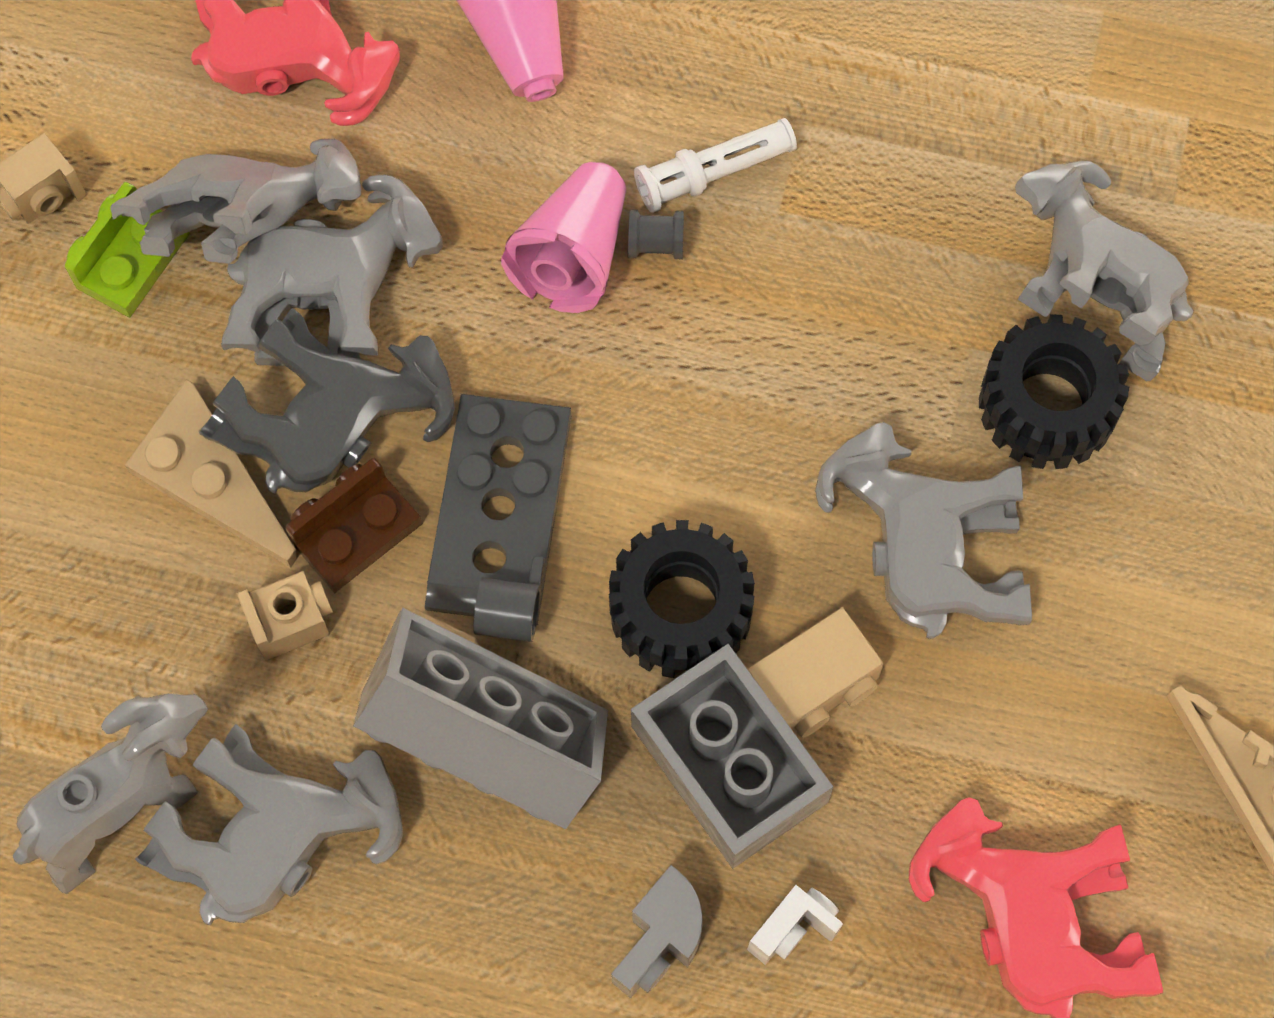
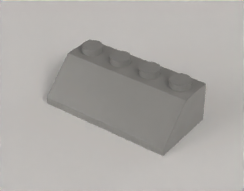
M402 608L362 690L353 727L366 732L378 742L391 744L421 759L432 768L442 769L473 784L478 790L486 794H494L525 809L535 818L547 820L566 829L601 782L608 710Z

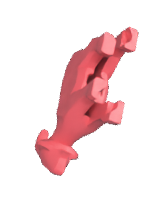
M195 0L200 20L211 36L209 42L202 43L194 49L191 56V61L194 65H202L214 82L221 83L226 88L241 94L259 92L263 95L273 96L285 92L289 85L317 78L328 82L345 94L343 97L327 99L324 102L326 108L335 111L330 114L331 122L339 126L355 125L369 116L388 90L394 71L400 61V48L393 40L376 41L369 32H365L364 47L358 46L351 50L343 31L331 14L329 0H284L283 6L259 8L247 14L241 10L235 3V0Z
M969 797L960 800L936 822L917 849L909 866V882L915 896L922 902H928L934 896L933 886L929 877L930 868L934 867L969 888L983 900L989 928L980 931L985 960L988 966L998 965L1003 987L1017 999L1024 1010L1034 1014L1049 1015L1052 1018H1070L1073 1009V996L1078 994L1097 993L1116 999L1135 996L1152 997L1163 993L1154 953L1145 954L1139 932L1127 935L1120 941L1113 952L1104 955L1086 951L1080 946L1081 930L1072 900L1128 889L1126 876L1120 866V863L1130 861L1121 824L1099 832L1089 844L1060 852L985 848L982 846V837L985 834L998 831L1003 827L1002 822L992 821L985 817L978 800Z

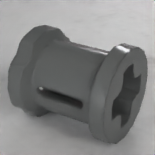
M630 210L628 258H637L639 253L672 254L674 259L683 260L684 211H675L673 216L640 215L638 210Z

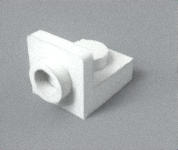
M795 885L750 940L747 950L764 965L768 963L775 953L785 960L807 932L799 925L802 919L826 939L832 941L843 926V923L835 917L839 910L831 900L818 890L810 888L806 893Z

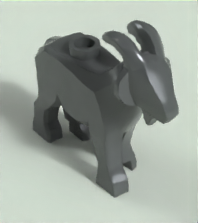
M292 307L282 322L279 319L273 322L258 344L259 349L295 372L303 380L305 386L290 402L283 416L259 413L247 402L244 387L233 376L214 400L213 406L216 407V410L208 422L199 430V434L236 454L253 455L266 461L270 466L266 471L265 482L270 492L276 494L278 489L285 488L293 492L307 493L315 487L331 482L343 465L350 468L359 463L371 444L364 436L379 417L398 412H413L431 408L436 412L435 419L425 429L423 440L426 442L438 440L449 429L455 409L454 396L446 367L434 341L429 336L420 335L406 347L392 344L388 347L392 355L400 360L403 365L398 373L370 361L334 353L309 332L303 316Z

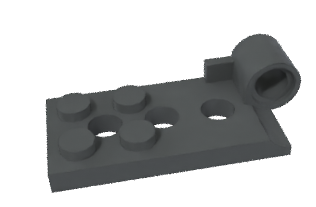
M461 394L427 581L426 611L474 617L475 635L533 642L540 615L572 417L571 408ZM503 445L517 446L524 453L522 460L510 468L498 466L492 460V456ZM504 496L513 501L515 508L509 517L503 520H493L484 514L483 508L486 502L493 497ZM485 549H497L506 556L504 566L494 573H483L474 566L476 556Z

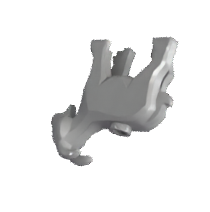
M337 139L313 141L310 144V150L313 154L317 155L316 160L309 165L296 168L230 155L205 154L181 160L156 182L142 186L129 196L111 205V213L113 219L122 214V216L133 217L142 225L148 222L144 229L145 235L140 242L142 253L146 255L169 257L175 249L173 240L179 235L197 229L204 224L216 227L218 229L201 242L204 258L209 262L230 264L236 259L239 246L279 228L309 201L318 199L319 203H322L328 210L337 211L342 201L359 198L361 196L360 173L350 151ZM171 205L165 211L155 214L150 218L149 214L164 206Z
M1090 161L1049 164L1036 171L1026 173L1015 186L1016 193L1032 205L1034 215L1041 220L1054 217L1047 270L1043 276L1032 278L1018 300L1042 316L1047 317L1060 295L1068 290L1072 303L1081 309L1091 297L1108 308L1120 311L1123 321L1119 326V333L1135 342V344L1131 346L1119 363L1127 364L1129 371L1145 381H1151L1161 369L1166 344L1162 332L1172 320L1186 321L1193 315L1194 310L1187 303L1185 291L1189 280L1182 265L1174 255L1149 240L1146 235L1134 232L1111 221L1093 208L1095 202L1086 191L1083 182L1091 183L1100 189H1106L1111 185L1110 177L1098 165Z
M375 175L364 180L362 187L366 191H374L368 196V202L385 204L366 222L351 230L327 228L320 221L302 219L296 221L294 226H280L250 240L242 250L238 261L234 264H228L227 268L231 279L244 286L240 297L231 307L228 324L222 336L221 346L223 350L231 348L248 349L255 352L254 361L257 365L285 366L274 357L259 349L258 343L276 319L282 321L292 306L302 310L329 308L330 325L327 348L334 353L360 359L359 353L378 356V341L370 329V302L387 274L396 247L406 251L407 264L412 268L419 257L438 254L443 248L442 236L425 206L400 179L389 175Z
M883 422L875 424L848 440L821 466L815 492L818 505L824 512L831 513L833 510V503L835 502L833 486L841 481L852 493L866 502L880 517L882 541L873 542L874 576H884L886 600L898 614L901 621L912 627L923 629L927 633L926 638L933 639L942 633L947 623V614L954 612L968 614L984 622L1030 625L1032 621L1030 584L1024 585L1022 570L1008 572L995 583L981 584L974 581L963 569L965 558L964 534L983 532L1017 534L1019 531L1016 501L1023 500L1021 465L1004 469L991 479L963 482L942 480L888 469L890 461L910 457L911 450L898 445L895 441L892 426Z
M168 693L149 698L136 696L116 707L105 718L101 727L106 734H113L131 725L126 737L106 744L95 754L52 781L28 801L17 817V827L22 837L19 841V847L12 855L14 861L20 865L30 863L38 858L47 862L46 870L50 874L52 882L62 893L68 894L95 873V869L87 859V856L94 848L96 839L111 835L121 828L144 805H162L166 801L178 809L194 797L198 791L186 775L170 776L166 753L179 759L186 754L188 750L186 737L208 711L205 702L196 694L178 695Z
M235 724L228 733L224 743H221L216 738H212L194 761L193 766L230 791L241 801L244 807L223 829L218 842L193 840L184 832L177 809L165 801L143 831L150 835L152 840L135 860L172 881L192 883L202 888L206 894L200 903V915L205 924L211 925L215 919L219 918L232 923H245L255 916L273 910L285 893L293 897L301 890L313 869L307 862L325 838L342 833L379 828V837L369 848L366 856L374 864L387 861L398 850L403 835L396 790L382 757L374 750H365L350 763L339 761L333 763L336 770L347 779L343 791L313 780L289 776L278 771L253 750L250 737L241 727Z

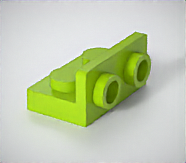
M124 182L116 194L109 195L103 201L98 212V219L87 234L74 241L67 254L65 269L76 289L130 318L187 239L190 232L179 235L173 240L175 249L169 257L143 254L140 242L145 235L144 229L148 222L142 225L133 217L122 216V214L116 219L112 217L111 205L137 190L134 185ZM158 209L153 213L149 214L150 218L151 216L162 212V210Z

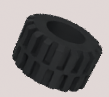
M1050 314L1047 323L1042 324L1039 316L1027 319L1023 330L1015 325L1007 331L1004 342L998 341L993 349L981 384L979 409H985L981 419L985 430L995 428L992 438L995 445L999 449L1006 444L1012 448L1009 457L1020 462L1023 455L1033 459L1031 467L1044 469L1047 461H1054L1055 469L1068 468L1072 457H1074L1078 464H1081L1090 459L1093 450L1099 452L1106 444L1128 399L1129 386H1126L1125 383L1129 373L1127 364H1117L1122 354L1117 345L1113 344L1107 347L1104 344L1107 334L1097 327L1091 333L1084 329L1085 320L1075 317L1073 323L1068 324L1063 323V315ZM1040 374L1061 377L1075 387L1083 405L1068 411L1047 409L1036 403L1029 396L1023 381Z
M676 520V529L666 531L664 522L653 525L652 537L648 539L641 532L631 539L630 552L622 549L617 556L616 571L611 570L609 579V607L612 628L615 637L622 639V649L629 657H632L634 654L639 656V666L649 672L654 665L662 667V676L674 678L675 670L688 671L727 644L737 653L740 649L741 639L746 640L753 613L755 583L753 572H747L748 560L743 551L734 553V541L725 533L718 540L713 538V527L701 523L698 531L689 530V520ZM689 577L707 586L714 595L716 604L702 619L691 623L678 624L666 621L655 614L647 603V597L656 585L666 579Z

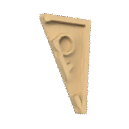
M186 380L127 461L125 467L133 476L291 568L297 559L295 555L296 549L237 454L199 434V430L208 422L212 414L194 384Z
M1182 685L1171 690L1167 695L1168 700L1265 865L1274 877V746L1250 730L1246 733L1216 712L1218 707L1201 695L1186 691Z

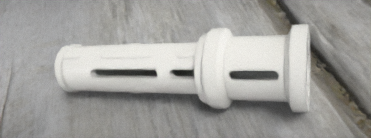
M783 118L776 123L734 137L731 140L697 153L691 149H682L676 152L675 158L653 167L637 166L634 169L636 185L646 208L654 213L661 209L662 203L688 193L693 197L702 194L703 190H706L707 183L747 169L785 152L796 150V137L788 120ZM755 145H760V148H757L755 150L749 151L747 153L736 156L729 160L724 159V157L732 155L734 153L745 150ZM706 164L710 165V167L703 169L702 167ZM672 177H676V178H677L676 180L671 181V182H668V183H666V184H661V183H660V182H662V181H664V180H667V179H670V178H672Z

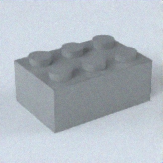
M729 644L631 708L632 729L732 869L829 803L833 785Z

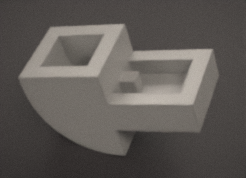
M672 865L632 910L633 923L641 928L645 934L611 973L612 983L630 999L640 987L649 993L662 979L671 966L664 959L668 953L672 954L688 968L699 948L702 929V910L699 898L691 883Z

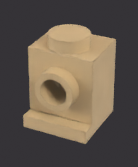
M45 133L0 162V205L12 220L21 215L29 224L39 216H46L59 208L63 200L72 194L77 201L87 196L75 170Z
M304 571L250 593L248 589L237 593L255 642L266 661L330 635L323 619L324 616L333 613L321 582L310 585ZM296 602V607L291 613L285 615L277 613L278 609Z

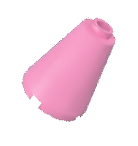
M456 0L515 96L526 97L528 102H536L549 98L557 92L555 86L560 84L564 78L557 0Z
M600 162L582 164L508 238L505 251L501 257V265L508 279L522 294L532 300L536 293L552 299L553 301L549 308L559 312L581 313L593 309L598 304L606 291L626 195V184L615 168Z

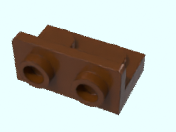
M372 458L363 466L362 464H355L344 471L337 479L336 487L319 500L313 498L299 506L292 514L291 522L285 527L293 546L334 594L423 524L421 516L386 478L383 467L376 458Z

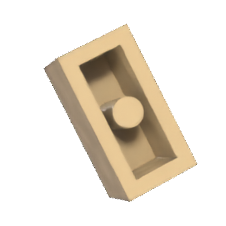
M842 607L747 670L794 734L798 732L802 738H805L819 730L830 720L831 717L827 713L844 701L850 707L870 696L878 688L875 681L879 679L883 662Z

